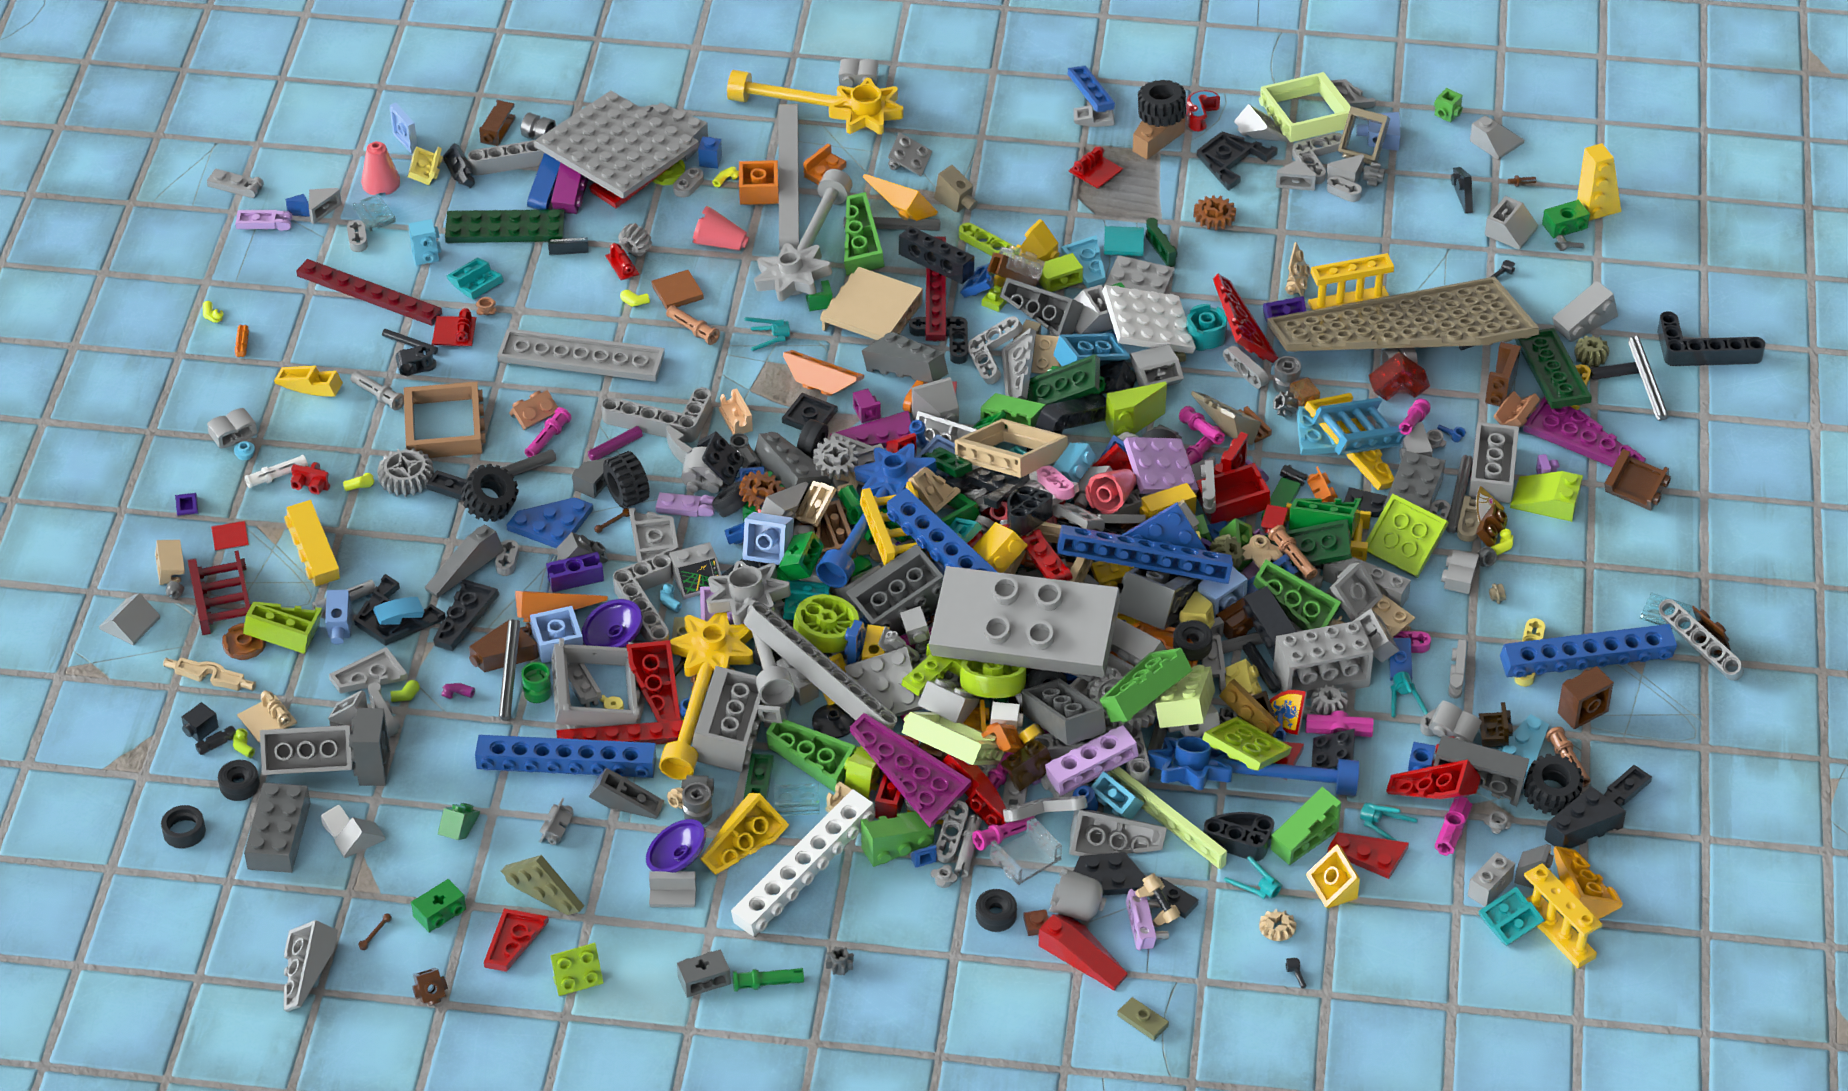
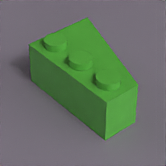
M995 393L981 406L980 419L1004 411L1006 420L1035 427L1045 404Z
M1322 786L1279 829L1274 831L1271 837V850L1288 865L1297 861L1338 832L1341 801Z
M916 811L897 814L896 818L887 819L886 816H880L878 820L870 822L868 819H861V848L873 867L934 844L933 826L930 829Z

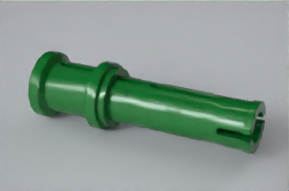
M803 968L759 972L756 969H752L751 972L741 973L732 971L734 992L745 988L758 990L760 986L804 983Z

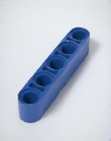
M546 153L543 155L527 200V207L538 210H548L560 166V161Z

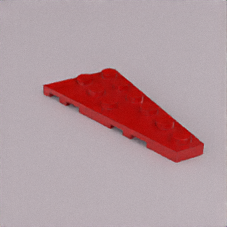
M1218 273L1213 278L1236 343L1243 346L1249 353H1256L1260 359H1266L1274 363L1278 356L1232 282Z

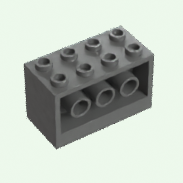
M916 544L846 591L850 603L857 610L859 618H863L867 626L869 624L889 627L891 631H896L898 636L906 633L900 615L901 612L921 606L925 620L936 612L944 576Z
M1134 567L1126 572L1122 579L1124 587L1122 592H1120L1121 600L1118 613L1165 630L1179 620L1180 611L1183 610L1192 594L1198 592V585L1203 579Z

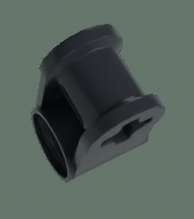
M426 344L397 352L395 358L400 374L410 376L435 369L436 360L433 358V347Z

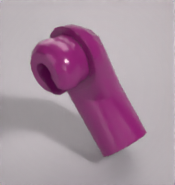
M450 683L442 687L444 689L441 693L443 697L449 699L453 698L454 692L472 698L475 694V688L462 683Z

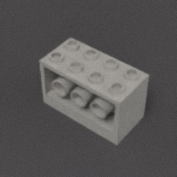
M1360 620L1276 636L1273 672L1281 684V692L1287 690L1306 691V699L1311 698L1317 687L1323 688L1325 684L1328 687L1333 685L1336 688L1342 687L1343 691L1370 687L1374 651Z
M715 666L694 733L692 747L698 753L697 762L742 773L744 764L749 765L751 750L754 748L756 733L759 731L761 724L758 705L766 706L761 701L756 686L757 676Z

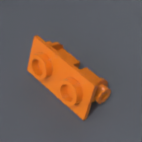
M1317 466L1318 473L1310 474L1307 483L1315 498H1321L1322 502H1335V498H1338L1333 486L1328 487V484L1331 482L1326 472L1321 473Z

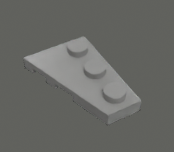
M385 647L330 673L329 679L341 694L368 688V685L373 682L385 685L408 680V674L388 648Z

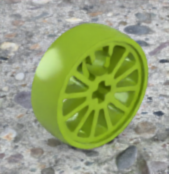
M827 594L814 595L804 599L798 605L794 615L793 628L822 653H837L845 650L848 642L845 640L846 630L848 627H852L854 620L859 621V616L855 607L843 598Z
M963 660L960 668V684L966 692L986 698L1011 697L1024 690L1026 668Z

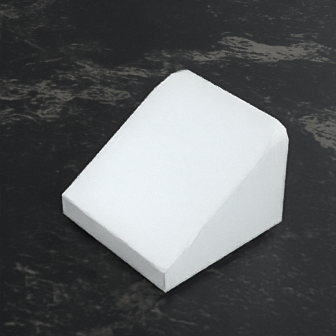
M340 805L321 815L323 827L335 839L350 821Z

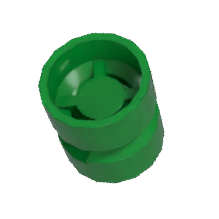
M532 662L524 666L521 676L525 699L531 703L547 701L552 695L548 666L540 662Z

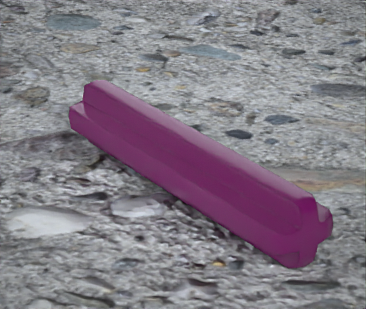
M635 426L588 451L589 459L591 461L598 460L643 436L642 430L639 426Z

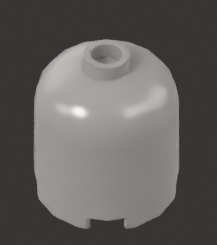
M1062 868L1059 874L1061 879L1059 884L1056 883L1049 911L1083 921L1094 918L1098 910L1103 911L1106 898L1102 897L1103 887L1101 883L1091 877Z

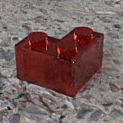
M1400 352L1396 353L1368 375L1373 392L1386 401L1401 390L1416 398L1430 387L1425 369Z

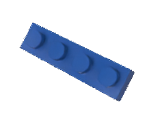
M1086 65L1068 68V76L1097 112L1114 110L1115 102Z

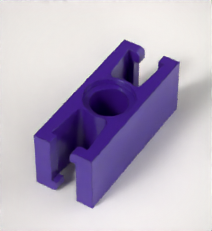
M598 552L546 563L547 578L551 585L552 593L604 581L603 566L600 563Z

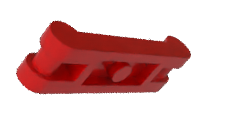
M1039 529L1033 531L1029 536L1024 535L1020 537L1028 545L1024 550L1045 578L1063 581L1073 579L1070 569L1064 565Z

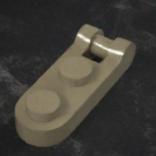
M1465 495L1457 527V536L1462 541L1471 542L1478 537L1476 531L1480 523L1477 517L1476 499H1471V496Z

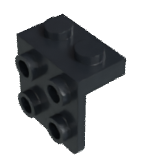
M1125 360L1100 366V376L1104 378L1106 384L1104 391L1100 394L1133 388L1136 375ZM1092 393V394L1086 395V396H1084V397L1093 396V395H1098V394H1093V393Z
M715 431L699 440L697 447H706L702 461L730 486L734 483L744 458Z

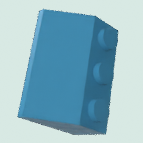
M1112 333L1059 335L1053 354L1061 366L1094 354L1100 358V366L1122 360L1126 361L1130 358V355L1118 343Z

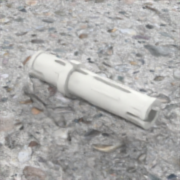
M304 455L269 468L263 467L261 471L246 475V484L249 488H252L264 482L270 483L272 479L291 473L293 464L304 467L308 466L307 460Z

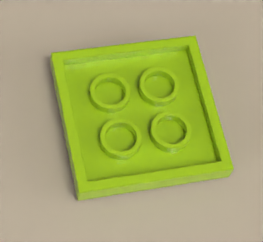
M1392 493L1365 541L1368 542L1367 553L1418 578L1449 522Z
M1239 717L1232 718L1205 731L1202 738L1212 748L1222 750L1230 758L1245 763L1249 769L1257 771L1288 756L1292 749L1291 746Z

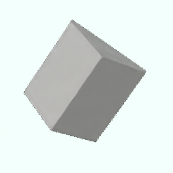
M141 593L125 599L99 626V629L134 645L160 619V615Z

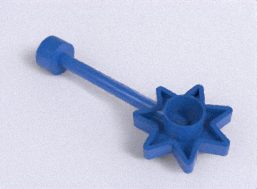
M907 444L896 453L876 447L874 449L875 462L859 465L854 468L856 480L865 483L862 489L871 488L873 496L877 498L900 493L906 488V483L909 482L908 479L924 467H927L934 473L937 471L936 459L932 457H916L914 444ZM884 505L878 506L879 511H881ZM864 513L840 550L830 549L826 551L816 566V574L824 584L833 588H841L846 585L855 571V563L851 556L869 530Z
M1185 736L1178 740L1165 737L1163 749L1149 750L1147 755L1150 767L1162 770L1161 782L1179 781L1184 785L1194 787L1196 790H1203L1207 780L1231 782L1232 773L1336 783V795L1356 796L1359 778V761L1338 759L1337 769L1272 763L1257 771L1249 769L1245 763L1230 758L1222 750L1211 748L1209 743L1202 740L1203 737Z

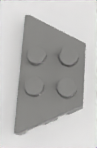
M629 508L637 562L660 554L669 556L670 552L679 550L672 516L658 515L649 511L647 514L636 512V508Z

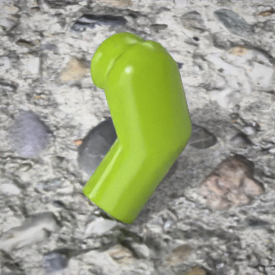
M410 680L402 690L390 691L391 702L412 700L420 689L418 681Z
M239 728L233 737V747L244 756L252 758L256 750L247 744V730Z

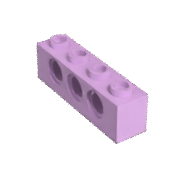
M1124 725L1050 761V763L1045 765L1047 778L1059 795L1062 796L1099 777L1103 771L1107 773L1138 757L1137 743Z

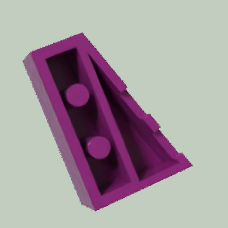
M561 162L551 203L553 209H564L565 213L577 214L579 207L582 206L583 195L589 178Z

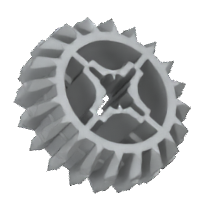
M405 448L402 451L397 449L395 453L390 451L389 456L385 455L383 460L379 461L377 474L380 485L389 494L395 493L396 496L403 494L406 497L407 494L414 496L415 492L422 493L423 489H427L426 483L433 476L434 468L428 454H424L422 450L417 452L415 448L412 450Z

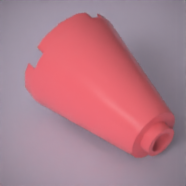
M378 141L372 142L367 146L361 180L363 190L374 196H379V193L389 195L400 186V176L384 143Z
M706 206L702 212L705 216L698 220L692 243L739 251L742 247L746 248L749 241L747 232L711 207Z
M1129 469L1098 473L1090 478L1086 486V499L1093 509L1096 508L1101 511L1099 513L1112 514L1117 512L1135 487L1136 476Z

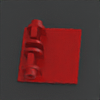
M1099 146L1088 152L1079 161H1076L1068 172L1098 189L1120 173L1123 168L1104 158V149Z
M463 308L459 312V317L437 316L432 345L472 346L477 317H472L468 308Z

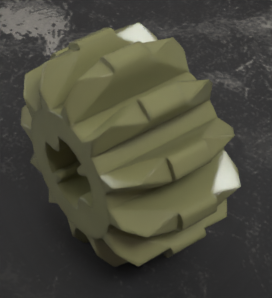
M1585 335L1584 338H1579L1574 349L1576 361L1581 362L1583 365H1589L1590 368L1591 366L1599 367L1600 364H1605L1609 356L1607 341H1602V337L1596 338L1594 335L1592 337Z
M1230 534L1218 536L1209 546L1212 552L1231 555L1235 569L1245 559L1243 555L1245 550L1241 548V543L1237 542L1236 536L1231 537Z

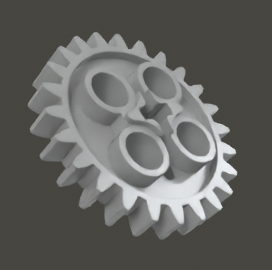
M1117 672V677H1114L1109 673L1108 679L1101 677L1100 681L1096 680L1095 685L1091 687L1089 699L1103 707L1100 699L1123 678L1121 674ZM1157 698L1133 715L1131 720L1124 723L1121 721L1111 722L1104 709L1105 725L1112 724L1111 729L1124 725L1125 728H1128L1129 732H1132L1133 727L1138 731L1141 730V726L1148 728L1149 723L1153 724L1155 718H1158L1155 705Z

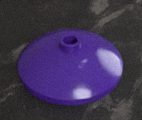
M616 599L608 601L593 610L586 618L581 632L583 642L586 646L624 648L628 642H632L638 635L642 627L643 615L638 605L630 600Z
M685 819L675 822L661 831L652 841L646 853V864L651 871L675 873L691 865L704 848L707 836L704 826L697 820Z

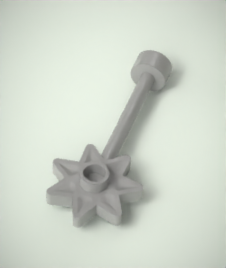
M830 169L824 173L818 185V194L822 200L797 249L791 244L786 243L783 245L779 256L757 259L759 270L762 272L754 278L757 291L776 289L778 301H784L790 295L802 293L812 295L816 293L814 281L832 274L830 262L820 260L822 255L819 245H812L832 205L841 204L847 199L852 189V180L848 174L838 169Z
M737 561L729 575L710 576L708 578L710 591L714 593L706 600L708 612H731L733 623L740 625L744 622L754 602L764 603L775 612L773 602L791 595L789 582L776 579L778 575L776 564L774 563L757 569L747 566L743 561ZM752 632L763 671L756 678L760 699L768 706L786 704L792 699L795 692L791 675L787 669L776 666L771 647Z

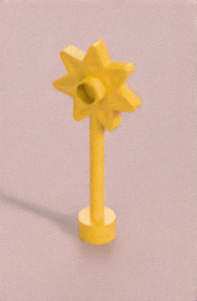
M732 70L728 79V100L747 102L750 94L827 106L829 107L830 118L846 120V132L848 134H852L863 127H867L877 134H883L884 121L899 120L904 117L903 106L895 103L898 99V88L893 86L879 89L874 85L871 78H865L861 85L854 88L838 86L837 96L752 82L750 72Z
M727 612L715 613L708 622L692 615L685 616L687 634L670 640L672 654L686 657L684 663L685 675L691 677L697 674L678 741L665 745L659 762L661 772L672 779L682 780L686 779L687 775L694 774L698 753L691 746V742L715 666L729 669L730 665H751L753 663V651L745 645L753 638L752 631L745 624L729 625Z

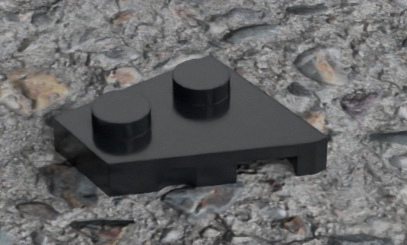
M1455 167L1453 168V174H1451V183L1455 188L1464 213H1473L1472 176L1463 168Z

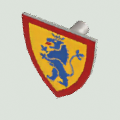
M1287 690L1270 699L1276 720L1278 713L1283 714V730L1286 733L1299 735L1302 718L1306 719V715L1310 714V711L1304 710L1307 696L1306 691Z

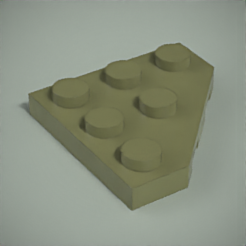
M542 855L508 864L501 870L506 881L514 886V888L566 915L578 913L584 907L583 903Z

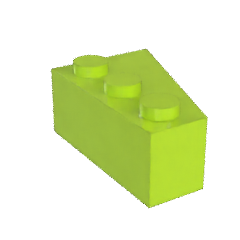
M253 601L245 617L243 634L305 654L320 625L322 608L315 607V610L302 609V606L296 605L294 608L281 607V604Z
M858 746L854 754L846 759L844 769H846L845 785L870 800L871 790H877L879 784L876 782L880 775H884V772L862 746Z

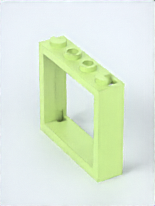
M1324 72L1262 86L1261 97H1259L1260 105L1266 109L1268 116L1272 117L1275 125L1279 126L1282 134L1290 142L1344 130L1351 107ZM1319 92L1335 114L1292 123L1277 102Z
M910 712L904 718L905 723L902 733L969 764L998 765L1004 755L1003 750L998 748L995 739L983 738L981 735L983 732L963 723H954L935 712Z

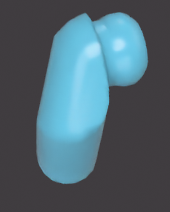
M666 583L660 591V601L671 610L679 612L682 603L674 599V586Z

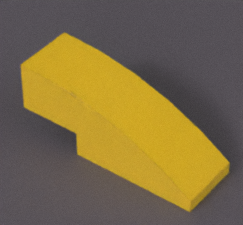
M317 366L282 367L274 380L275 384L284 388L316 396H336L343 384L337 371L319 372Z

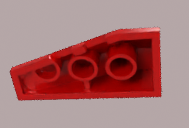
M670 640L627 644L629 667L632 673L635 674V679L657 722L681 720Z
M1052 914L1039 928V947L1108 988L1115 990L1127 977L1128 973L1086 926L1075 919L1061 914Z

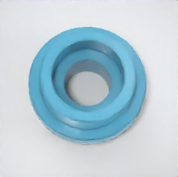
M248 441L240 442L234 447V453L240 460L251 459L255 452L254 445Z

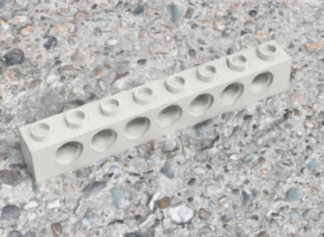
M852 789L731 910L733 922L753 937L765 930L768 923L775 916H778L783 911V908L790 901H793L806 885H809L821 870L828 866L831 859L835 855H839L845 845L858 836L861 830V819H868L869 822L873 821L875 816L873 802Z

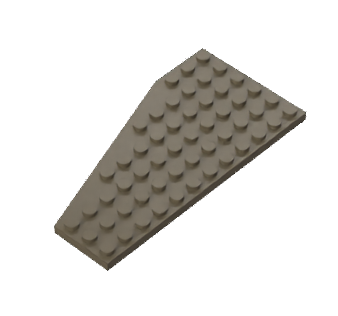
M1495 276L1267 318L1268 327L1284 349L1290 352L1489 346L1497 342H1510L1513 339L1530 338L1531 336L1539 335V327Z

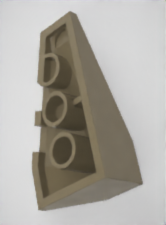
M1192 391L1191 395L1225 435L1236 439L1240 432L1248 434V444L1253 445L1262 422L1206 394Z

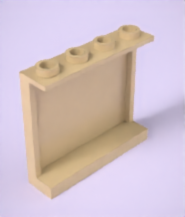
M858 267L854 273H851L847 283L841 286L838 295L832 298L829 307L822 312L820 317L822 330L825 331L832 324L875 340L881 339L889 332L900 335L923 303V288Z

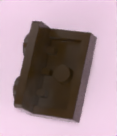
M1501 702V712L1479 713V719L1482 721L1480 725L1482 746L1496 747L1509 745V736H1513V726L1511 723V712L1506 710L1505 702Z
M1035 739L1028 742L1014 754L1009 755L1000 764L1002 768L1008 771L1015 789L1020 792L1047 774L1045 765L1050 763L1052 758L1047 747Z

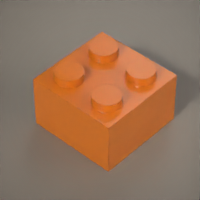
M778 160L739 161L740 205L779 204Z

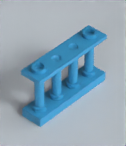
M1380 397L1319 406L1311 421L1313 425L1326 423L1339 438V442L1334 449L1338 455L1400 446L1405 437L1400 432L1402 429H1399V426L1391 427L1377 409L1382 402ZM1366 416H1372L1381 429H1376ZM1357 418L1366 431H1360L1351 419ZM1341 420L1351 433L1345 434L1335 421Z

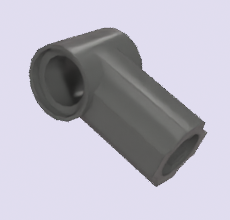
M743 433L732 435L730 445L744 458L741 467H761V461L749 445L748 437Z

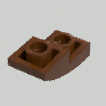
M1494 504L1481 520L1476 534L1486 546H1494L1498 534L1506 528L1508 521L1506 513Z

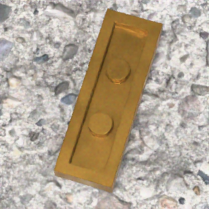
M1235 679L1231 680L1219 695L1244 721L1273 736L1281 726Z

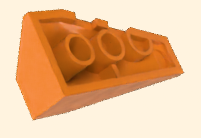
M515 591L517 617L523 618V622H531L530 615L572 606L573 610L607 601L608 596Z

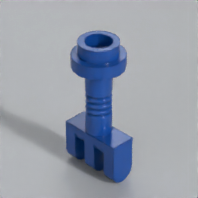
M912 421L909 425V431L916 434V446L922 450L929 443L924 435L926 426L923 421Z

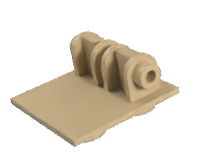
M1295 242L1288 267L1290 273L1285 290L1289 295L1299 293L1300 296H1304L1311 270L1304 260L1303 251L1299 249L1297 242Z
M1036 334L1031 373L1043 374L1052 366L1062 367L1053 356L1058 336Z
M1384 594L1371 608L1382 618L1392 638L1401 631L1411 630L1409 624L1415 617Z
M267 690L261 693L260 703L237 714L238 718L258 743L260 742V730L287 729L297 724V721L277 696Z

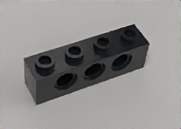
M912 226L899 235V255L960 284L965 283L974 275V255Z

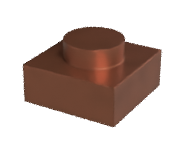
M1046 909L1024 912L1023 919L1028 936L1039 935V928L1048 920Z

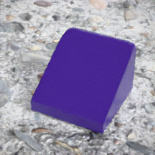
M196 493L175 495L177 516L198 514V497Z

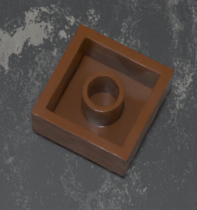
M1597 666L1583 671L1573 679L1566 680L1562 684L1557 713L1574 730L1609 711L1614 682Z

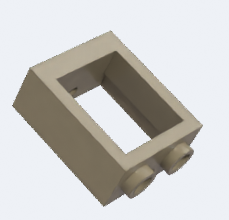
M1351 106L1338 152L1342 154L1343 158L1363 154L1365 164L1371 165V162L1378 163L1390 118L1386 115ZM1356 118L1381 124L1372 156L1347 149Z

